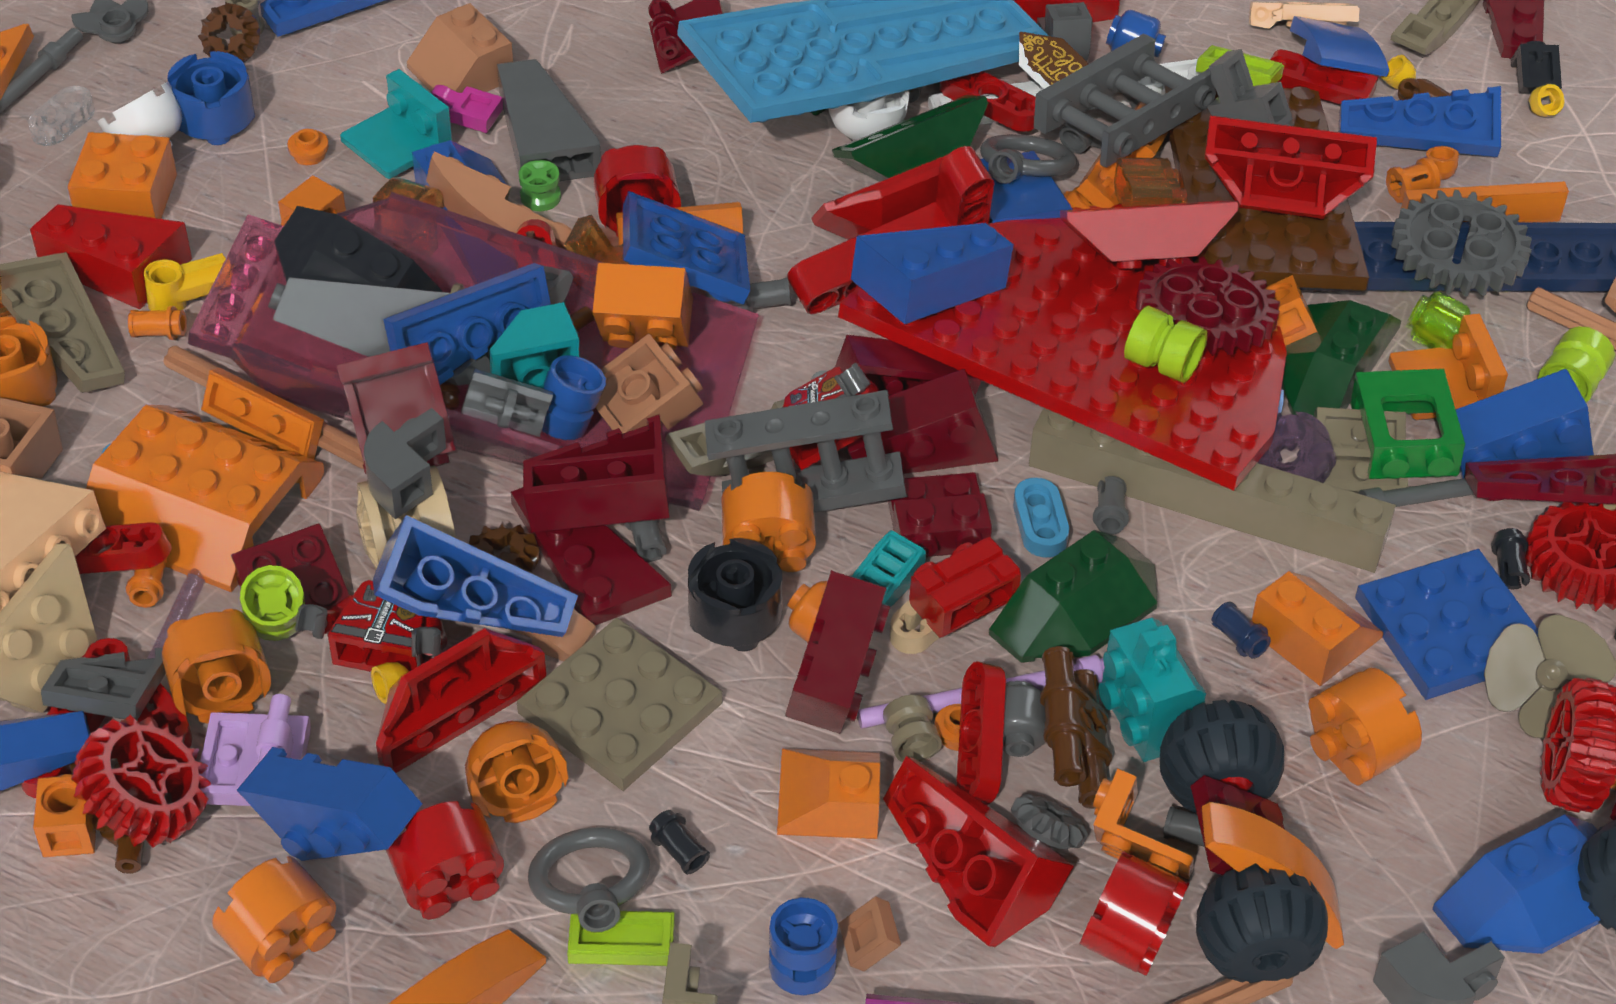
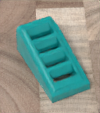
M890 530L875 545L851 577L885 587L886 591L882 604L889 605L891 608L910 588L911 576L925 563L926 552L922 547ZM882 569L887 570L888 572L894 574L895 576H894V577L890 576L889 574L883 572Z

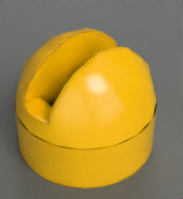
M1397 55L1387 62L1389 67L1387 77L1381 76L1389 86L1398 90V85L1403 79H1416V69L1412 62L1404 55Z
M1547 84L1533 90L1528 102H1530L1531 111L1534 114L1548 117L1556 115L1562 110L1564 95L1558 86ZM1549 96L1551 103L1542 105L1541 98Z
M387 662L375 666L371 670L373 688L379 700L384 704L387 702L390 688L401 676L409 672L404 665L398 662Z

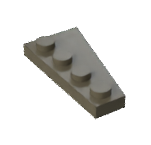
M66 252L0 264V302L19 323L30 325V320L42 327L47 335L54 363L81 393L124 384L125 371Z

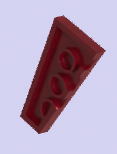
M1483 0L1485 13H1489L1492 19L1490 27L1502 58L1511 59L1520 44L1530 41L1543 42L1544 0Z
M1616 454L1466 463L1465 480L1476 498L1489 501L1514 499L1616 504Z
M523 487L510 492L512 506L529 534L535 535L537 546L561 587L578 595L574 606L575 610L595 626L672 596L671 584L606 525L531 533Z

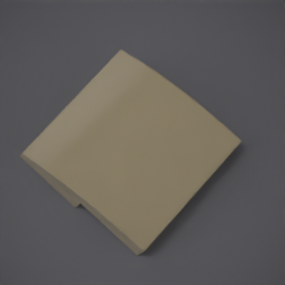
M1316 408L1314 411L1315 481L1359 493L1363 489L1376 487L1381 488L1382 491L1408 487V478L1369 479L1367 472L1371 453L1360 410ZM1384 411L1390 436L1395 440H1406V412Z

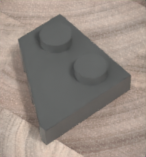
M163 647L154 648L155 658L125 662L124 652L105 654L98 658L81 657L60 660L41 689L42 703L44 706L70 711H83L118 719H125L131 715L137 721L166 674L162 661Z

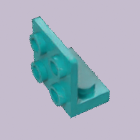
M400 69L386 75L388 87L386 99L389 107L340 134L341 142L387 179H391L413 167V151L445 141H452L449 107Z

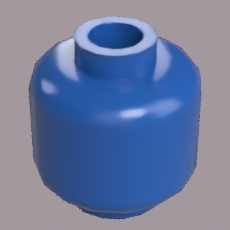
M1127 10L1122 16H1115L1106 45L1111 46V51L1144 33L1156 39L1154 57L1159 58L1166 35L1160 34L1161 24L1159 19L1135 10Z

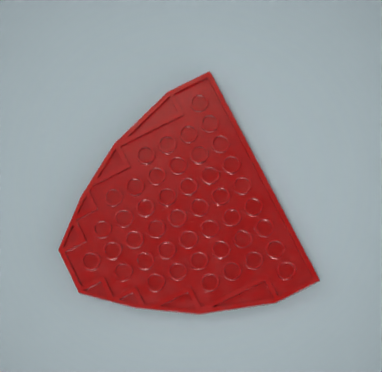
M1158 200L1121 203L1112 207L1177 204L1178 202ZM1089 206L1090 209L1101 208L1097 206ZM1078 207L1072 208V210L1082 209V208H1078ZM1060 218L1006 220L988 224L1014 244L1007 284L1004 289L907 324L902 323L860 287H857L840 302L838 317L957 370L965 369L966 374L1233 491L1270 448L1273 440L1287 355L1281 327L1276 326L1278 331L1273 330L1271 339H1264L1261 347L1251 344L1249 352H1245L1236 346L1233 355H1229L1223 348H1217L1216 354L1211 355L1207 347H1205L1197 368L1185 383L1160 374L1158 364L1153 367H1144L1127 360L1124 356L1125 344L1132 325L1140 313V310L1136 309L1140 279L1143 280L1145 271L1153 272L1154 264H1159V259L1142 260L1143 267L1118 269L1117 261L1112 262L1102 258Z

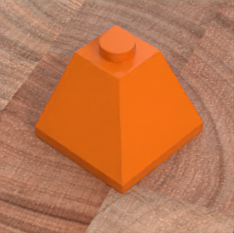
M782 748L777 835L877 839L880 801V753Z

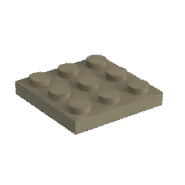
M615 618L517 701V711L523 718L547 731L553 740L624 791L722 704V691L619 618Z

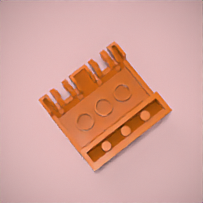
M145 405L94 462L86 489L94 491L105 526L147 522L159 524L172 546L171 552L167 557V568L232 593L238 585L235 574L238 572L231 554L254 546L252 536L295 483H298L300 486L301 497L307 499L320 483L324 473V465L319 461L301 456L292 451H277V446L271 443L263 442L260 439L220 424L202 422L200 417L188 414L172 406Z

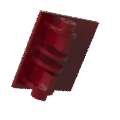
M666 0L651 1L648 12L652 21L648 23L660 72L664 73L674 67L681 66L686 61L695 57L677 35L679 21L724 14L720 0H692L676 9H673Z
M320 523L231 554L238 572L235 574L240 589L249 574L257 568L272 565L282 566L295 574L301 582L305 604L318 605L328 610L349 596Z

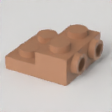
M647 334L601 369L606 377V386L595 409L612 430L620 428L622 434L646 426V419L660 414L663 425L669 430L703 405L702 400L697 394L703 387L688 368L682 372L679 371L677 367L682 362L668 343L660 347L651 335Z

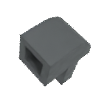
M1085 3L1047 4L1045 17H1038L1037 24L1049 36L1064 39L1087 61L1091 47L1092 17Z
M1242 49L1227 51L1209 66L1211 82L1218 94V98L1207 106L1211 116L1286 125L1293 119L1281 82L1253 86Z
M430 408L420 416L407 420L395 432L381 421L371 430L365 441L364 458L369 490L373 498L394 519H397L433 495L430 465L426 461L446 449L444 419L434 409Z
M1423 931L1382 952L1373 982L1391 1004H1473L1474 1001L1487 996L1497 986V976L1505 957L1491 941L1449 962Z

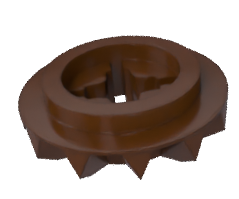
M225 2V5L211 8V13L201 20L203 26L198 37L202 42L203 52L209 57L210 52L220 51L232 54L244 63L255 53L260 41V28L256 17L247 8ZM229 22L230 28L242 33L230 37V43L227 45L225 39L219 38L216 35L226 31Z
M502 521L499 528L491 529L484 525L480 535L470 536L469 545L493 556L494 549L502 550L505 546L509 545L510 553L502 552L499 556L496 555L495 557L529 573L538 564L539 547L537 546L535 535L526 534L521 524L514 528H508Z

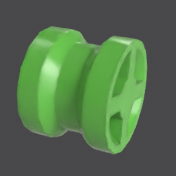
M534 160L524 164L518 173L519 182L522 186L520 190L521 203L532 211H548L555 208L561 200V191L558 186L560 181L558 167L545 160Z

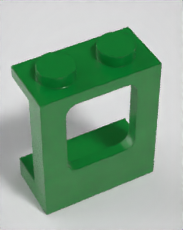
M1421 369L1356 372L1350 404L1352 409H1357L1361 412L1371 453L1367 472L1369 479L1458 476L1465 441L1445 370ZM1384 411L1406 412V414L1436 413L1442 437L1438 439L1395 440L1389 434Z

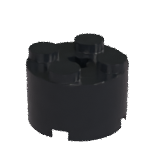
M744 538L730 539V544L715 547L714 542L700 549L694 555L688 567V613L692 630L713 643L730 646L742 652L755 649L759 641L768 637L777 628L782 616L783 577L782 570L777 564V557L763 544Z

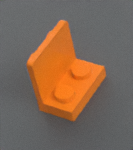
M1480 313L1463 315L1459 332L1453 337V346L1390 353L1388 360L1392 371L1444 369L1455 409L1503 392L1508 373ZM1436 413L1411 414L1415 420L1437 418Z

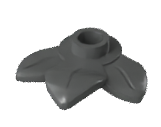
M95 0L90 12L72 14L71 18L75 28L82 32L98 34L101 39L111 43H122L135 34L137 30L136 24L147 16L149 12L148 3L146 0H126L120 5L112 0Z

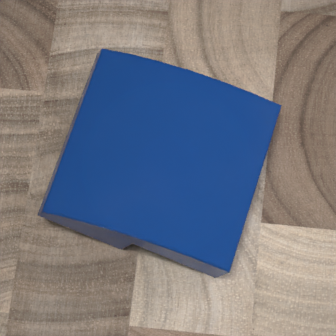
M1299 16L1293 17L1290 31L1307 40L1303 56L1319 65L1387 77L1389 67L1378 43L1365 30L1359 27Z

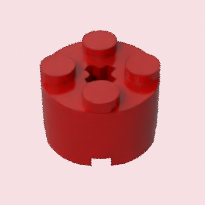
M630 145L619 149H609L604 152L594 174V190L601 223L605 228L607 226L614 231L617 237L616 213L623 212V203L629 191L673 208L681 207L675 171L663 149L643 145Z
M448 801L427 807L415 813L406 825V831L386 850L407 903L413 909L419 910L423 919L439 918L451 909L452 903L471 897L473 901L485 900L499 890L500 886L497 879L503 871L504 860L485 817L477 804L470 802L471 809H462L459 801Z
M1123 851L1100 896L1098 905L1088 922L1079 945L1134 972L1147 976L1189 883L1181 880L1180 877Z

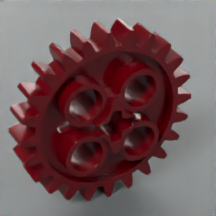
M1200 256L1198 263H1193L1188 257H1183L1182 264H1178L1172 259H1167L1166 267L1154 264L1153 272L1145 271L1143 280L1140 279L1136 309L1141 312L1144 307L1149 305L1173 316L1174 325L1184 320L1207 330L1208 336L1205 347H1207L1211 355L1216 354L1217 348H1223L1229 355H1233L1236 346L1245 352H1249L1251 344L1261 347L1264 339H1271L1280 313L1278 311L1280 301L1274 299L1275 290L1265 289L1267 284L1265 280L1253 281L1254 272L1250 271L1241 274L1238 272L1239 265L1237 264L1226 268L1223 267L1221 259H1218L1214 264H1208L1205 257Z

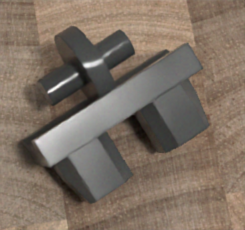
M474 368L461 414L497 424L498 427L511 428L540 437L544 420L552 401L553 392Z

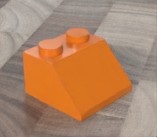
M1290 571L1257 594L1251 620L1253 623L1262 624L1267 628L1268 636L1271 638L1269 647L1319 686H1322L1383 636L1382 630L1316 580Z

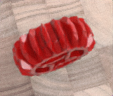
M1563 502L1559 507L1550 505L1548 510L1544 512V515H1539L1538 519L1534 521L1531 532H1529L1527 537L1529 546L1526 551L1527 566L1531 568V579L1542 581L1543 592L1555 591L1558 602L1564 599L1574 601L1576 609L1582 604H1589L1596 612L1604 604L1614 610L1616 608V509L1613 511L1606 509L1603 503H1598L1596 506L1581 502L1576 506L1571 502Z
M1573 678L1563 686L1562 691L1557 695L1556 705L1551 708V717L1549 723L1546 724L1547 732L1543 740L1544 748L1541 756L1542 768L1540 775L1543 779L1541 787L1547 802L1552 803V805L1579 813L1580 811L1592 813L1594 809L1598 810L1602 806L1603 802L1610 795V787L1615 784L1616 687L1609 685L1607 682H1602V680Z
M129 715L120 722L112 719L109 723L104 724L102 728H98L96 732L94 731L90 734L76 755L77 759L74 762L76 766L73 769L71 780L78 784L75 788L74 797L87 801L84 804L83 814H95L97 816V829L108 826L114 830V841L127 835L133 847L146 840L154 848L164 840L171 843L178 839L182 833L184 834L187 830H190L199 820L198 817L206 808V803L209 800L200 789L211 785L208 779L199 774L204 773L208 765L195 761L199 749L187 748L184 745L185 734L175 737L169 733L168 723L157 728L154 727L150 716L138 723L135 718ZM117 758L119 767L112 769L110 760ZM167 793H171V804L166 803L164 796Z

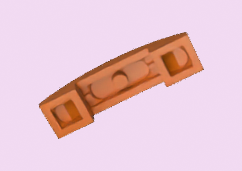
M1208 802L1202 806L1205 846L1237 872H1241L1256 863L1267 873H1269V869L1285 870L1289 878L1294 873L1305 877L1310 886L1311 882L1313 883L1325 902L1328 914L1326 942L1334 949L1344 945L1338 898L1334 883L1322 862L1304 843L1275 823L1243 809L1214 802Z

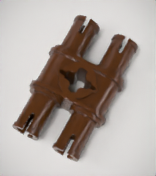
M1063 646L1051 647L1042 654L1046 685L1040 693V703L1044 706L1046 720L1043 738L1048 746L1052 748L1054 781L1065 787L1078 785L1079 803H1082V806L1085 808L1096 809L1093 807V802L1104 778L1107 779L1106 768L1112 761V751L1107 746L1106 737L1108 715L1099 705L1097 675H1094L1093 671L1086 669L1074 671L1073 652H1070L1069 648Z

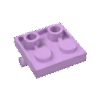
M284 694L273 695L268 714L211 712L200 762L208 765L204 773L199 774L211 782V785L200 789L209 799L206 804L251 806L239 794L237 789L272 747L284 749L287 753V758L302 760L306 755L311 731L309 716L289 715L290 697Z

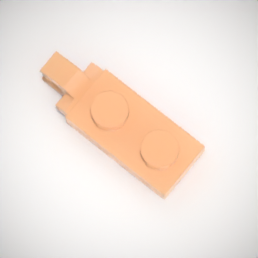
M1251 1L1249 24L1270 29L1277 21L1286 20V26L1291 27L1293 17L1299 16L1347 25V21L1359 22L1360 8L1351 3Z

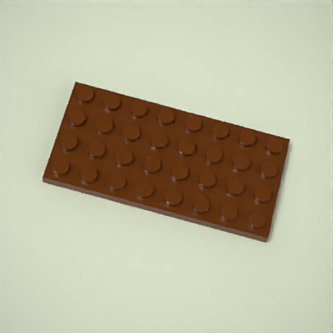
M1162 85L1161 94L1164 95L1173 89ZM1301 86L1294 87L1293 89L1283 88L1293 118L1286 126L1329 131L1318 91ZM1208 108L1168 131L1182 203L1234 201L1205 159L1208 122L1211 116ZM1348 199L1323 219L1245 209L1238 206V211L1202 252L1198 256H1193L1194 263H1198L1201 256L1205 257L1208 264H1214L1218 259L1223 261V267L1226 268L1237 264L1239 265V273L1243 274L1252 271L1254 272L1253 281L1265 280L1268 286L1293 275L1298 287L1366 291L1369 280L1368 270Z

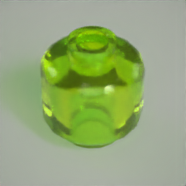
M1437 291L1429 297L1425 295L1420 297L1406 324L1412 327L1411 337L1415 342L1429 349L1440 347L1452 349L1453 337L1459 332L1463 315L1471 314V311L1464 303L1443 292Z

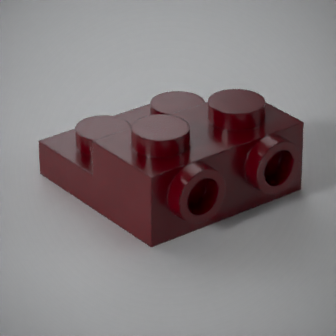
M975 472L904 478L907 497L888 500L894 532L922 547L926 552V558L952 555L954 550L963 543L971 542L975 544L987 537H991L992 524L984 493L980 494Z

